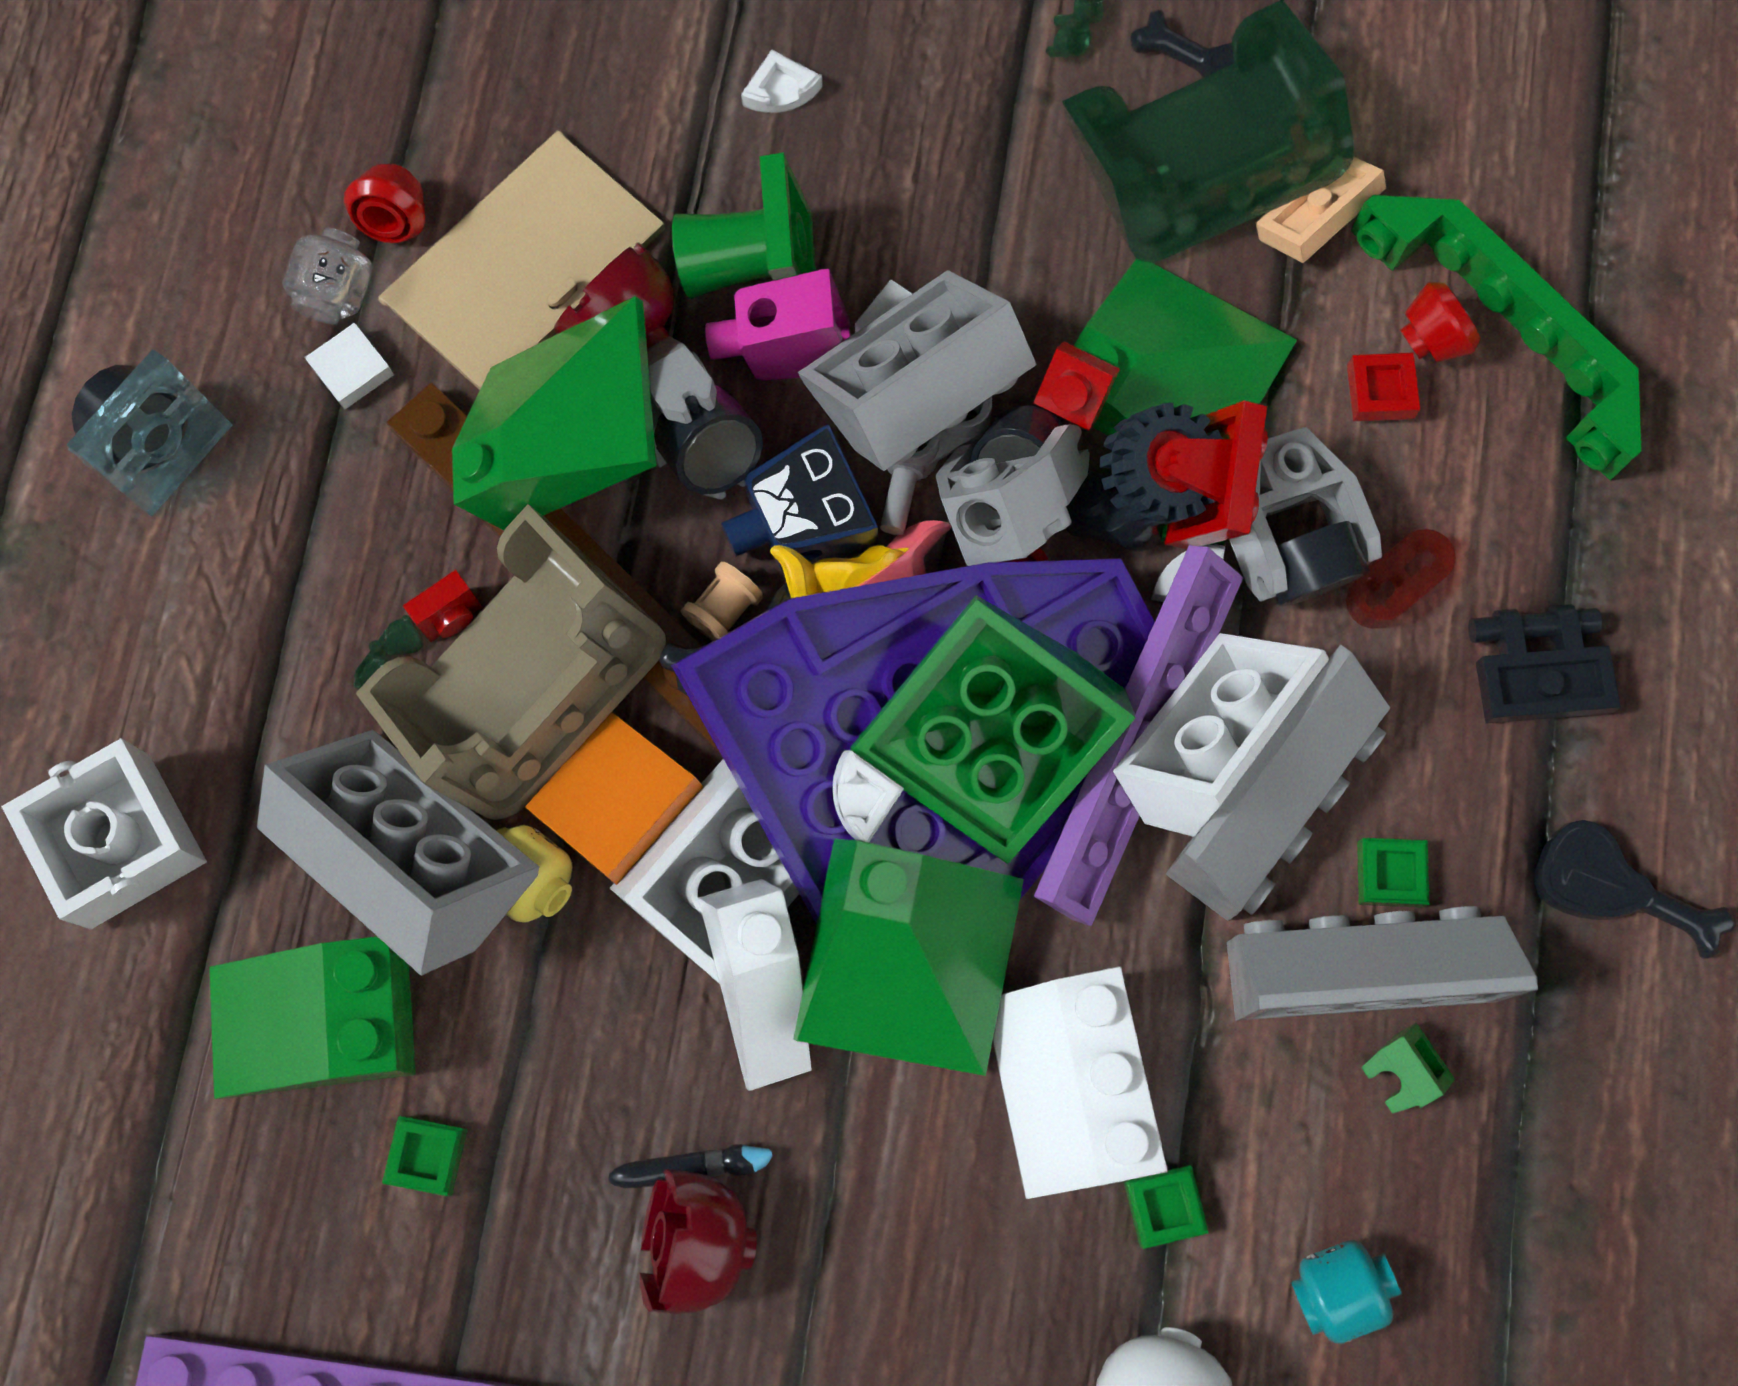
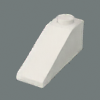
M760 879L699 897L746 1088L751 1091L812 1071L809 1043L793 1040L803 991L798 952L782 889Z

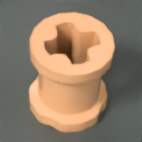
M720 562L715 568L717 577L695 603L687 602L681 609V613L687 621L711 641H715L729 633L728 630L750 604L757 606L763 599V593L758 586L737 568L726 562Z

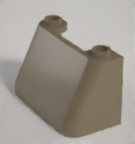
M529 504L507 526L500 536L497 546L498 559L514 576L432 666H429L411 656L397 657L386 662L376 670L356 692L358 698L425 785L485 818L493 820L510 817L518 813L530 802L558 769L575 753L657 663L666 645L665 633L660 626L547 518Z

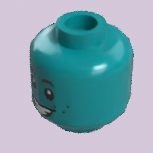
M1348 1240L1306 1256L1299 1264L1300 1278L1291 1281L1312 1334L1316 1335L1324 1332L1325 1336L1336 1344H1344L1389 1326L1393 1320V1309L1389 1299L1402 1294L1385 1254L1371 1258L1365 1246L1356 1240Z

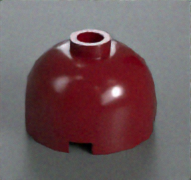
M637 242L634 248L628 247L611 261L582 290L585 293L579 301L582 307L576 312L569 305L553 328L559 334L636 296L643 301L648 349L670 336L663 328L673 311L674 291L669 276L640 242Z
M666 1169L663 1172L667 1180L657 1179L646 1210L641 1251H650L653 1274L640 1272L642 1301L648 1312L669 1314L696 1313L721 1303L734 1289L741 1270L751 1269L756 1254V1232L754 1228L746 1227V1217L741 1203L736 1195L714 1177L696 1172Z

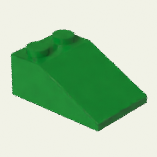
M378 936L319 943L209 967L214 1099L416 1075L409 964Z

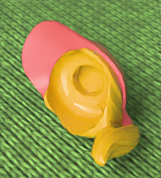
M936 520L919 522L906 528L904 534L897 535L888 546H871L860 556L851 559L826 558L812 564L796 550L782 545L773 546L770 549V553L780 562L783 568L791 598L926 574L924 557L952 526L948 522Z

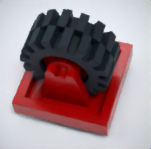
M1244 400L1206 415L1202 413L1191 417L1194 407L1182 404L1174 408V402L1150 407L1120 421L1114 427L1117 433L1107 436L1103 445L1111 449L1112 452L1100 457V468L1112 469V476L1101 479L1104 490L1116 486L1119 492L1110 501L1116 509L1129 505L1130 508L1125 516L1132 521L1145 518L1144 525L1168 524L1165 545L1188 549L1189 545L1203 546L1250 534L1251 525L1259 509V495L1256 492L1259 463L1265 454L1268 443V434L1264 428L1267 406Z

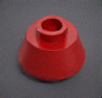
M395 164L375 165L351 182L345 191V208L354 225L367 236L381 242L399 243L415 238L423 230L425 225L423 189L419 181L406 168Z
M1428 282L1425 284L1404 312L1410 323L1400 329L1419 360L1430 353L1436 363L1474 353L1481 339L1468 313L1445 282Z

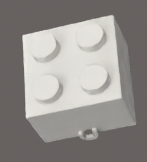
M122 738L78 763L65 761L55 765L48 772L50 779L2 806L59 919L88 929L97 927L207 862L151 756ZM65 770L69 771V774L60 777L59 773Z

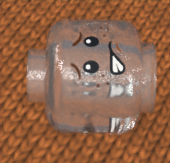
M325 228L322 235H305L296 241L282 279V286L285 293L292 298L290 305L295 311L311 319L328 324H337L340 317L347 318L358 313L373 269L370 260L361 251L357 250L360 242L355 237L337 229Z

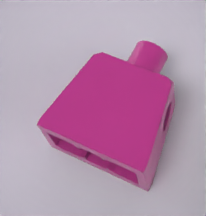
M829 269L817 270L740 288L734 295L736 319L706 323L705 328L707 348L712 360L743 356L755 379L763 381L800 378L799 371L851 336L849 317Z

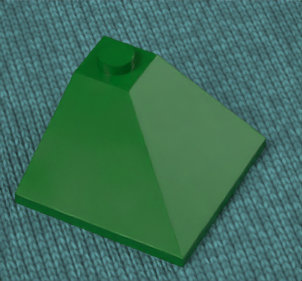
M1138 256L1087 323L1074 346L1120 369L1099 418L1093 426L1096 430L1109 436L1117 433L1114 427L1120 421L1129 418L1130 415L1163 403L1174 402V408L1182 404L1194 407L1191 417L1202 413L1206 415L1244 400L1260 404L1297 339Z
M634 296L490 368L452 448L455 506L505 530L527 504L544 516L656 466L644 305L641 299Z
M976 595L850 747V750L904 788L903 790L1003 862L1009 864L1134 721L1136 716L1126 689L1075 651Z
M834 839L793 1040L986 1076L1024 879L858 840Z

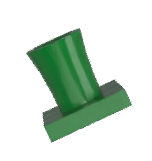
M784 152L759 156L763 209L720 214L674 215L672 222L674 257L682 287L688 298L694 299L721 288L756 279L772 277L773 281L816 271L811 209Z

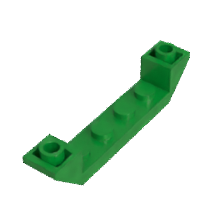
M1372 195L1364 202L1351 232L1357 237L1360 247L1367 255L1374 259H1380L1391 271H1394L1421 246L1427 243L1433 249L1437 260L1445 268L1456 271L1477 291L1480 301L1488 309L1500 313L1520 332L1522 340L1532 351L1544 355L1564 374L1568 385L1576 393L1588 397L1596 405L1566 437L1575 447L1578 457L1584 464L1600 471L1611 481L1641 452L1638 368L1459 199Z

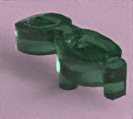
M1075 0L1073 14L1055 15L1054 25L1061 28L1054 38L1053 46H1048L1046 49L1049 57L1081 56L1087 51L1091 42L1089 25L1090 23H1099L1104 12L1103 0Z

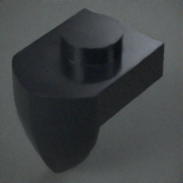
M1088 471L1087 477L1067 506L1072 522L1065 529L1073 536L1116 543L1127 550L1142 552L1158 547L1161 543V524L1156 526L1144 525L1145 518L1137 521L1127 518L1125 515L1130 506L1127 505L1116 509L1110 499L1119 494L1116 486L1104 490L1101 479L1112 476V474Z

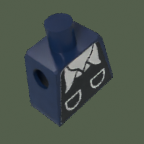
M829 424L819 428L748 473L744 479V484L752 510L721 522L722 529L735 557L765 544H769L770 548L775 545H782L796 550L813 564L821 559L842 558L862 553L869 547L878 545V526ZM776 559L779 568L783 571L780 562Z

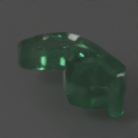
M403 615L402 619H396L391 622L378 641L373 640L370 642V652L355 670L353 686L357 690L392 655H406L418 652L423 646L422 635L408 615Z

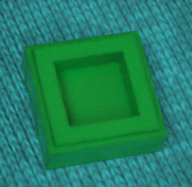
M1361 838L1357 841L1359 905L1424 908L1429 905L1428 840Z
M398 1116L382 1184L443 1196H452L468 1129Z
M1191 1165L1123 1181L1140 1248L1145 1249L1209 1233Z

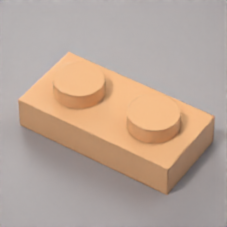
M1338 149L1256 222L1259 240L1304 263L1360 212L1365 201L1372 195H1380L1386 189L1384 170Z

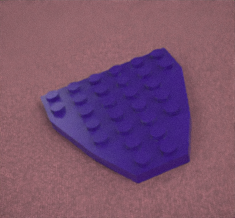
M1122 559L990 562L791 598L671 665L816 924L834 839L855 840L840 821L833 799L834 773L842 753L850 750V747L976 595L1075 651L1125 689L1155 621ZM1088 773L1009 864L1003 862L904 790L869 843L1022 878L1024 881L1021 900L1048 865Z

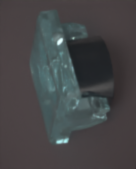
M152 349L137 367L132 365H114L100 370L85 382L75 398L71 414L73 430L76 435L67 443V446L69 447L68 450L83 461L87 467L152 517L233 424L167 358ZM188 418V424L186 427L185 435L181 442L185 420ZM165 461L158 468H155L143 474H138L140 471H143L145 469L157 465L160 462Z

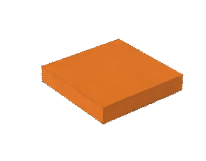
M611 712L525 807L617 885L704 786L685 768Z

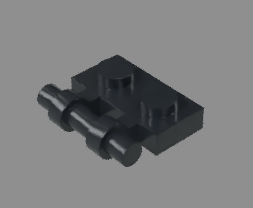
M1573 604L1552 605L1549 607L1548 612L1519 614L1517 609L1495 610L1492 617L1471 618L1469 620L1468 633L1472 643L1494 642L1499 649V655L1482 656L1476 662L1485 724L1609 714L1621 707L1610 646L1584 648L1582 634L1599 633L1601 631L1602 617L1599 609L1576 610ZM1550 637L1551 641L1555 644V650L1527 652L1525 639Z

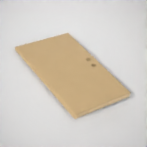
M556 131L378 296V300L396 313L480 390L492 366L551 338L556 333L553 330L554 324L569 305L576 312L582 307L579 304V301L585 295L582 290L611 261L628 247L634 248L637 242H640L646 248L665 229V226L659 218L565 138L561 131ZM557 305L559 307L558 309H551V307H555Z

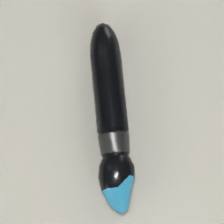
M733 1144L726 1148L725 1151L708 1150L705 1152L700 1151L626 1163L609 1173L608 1180L614 1186L630 1189L654 1186L657 1179L667 1180L663 1172L666 1169L691 1171L711 1177L724 1175L725 1173L745 1176L765 1167L773 1156L771 1150L767 1148Z

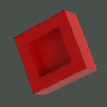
M1064 341L1056 348L1033 403L1090 431L1099 418L1120 369Z
M1414 352L1352 355L1347 364L1353 422L1414 419L1420 411Z
M456 569L403 605L416 626L430 642H433L440 636L447 638L459 633L470 624L473 619L472 614L482 608Z

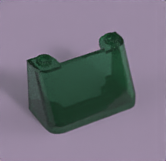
M1279 0L1255 11L1239 24L1232 37L1234 64L1128 112L1127 105L1120 93L1110 86L1101 85L1089 88L1062 101L1068 125L1121 235L1135 258L1143 262H1156L1166 259L1329 185L1339 179L1350 167L1354 158L1355 147L1344 74L1284 0Z

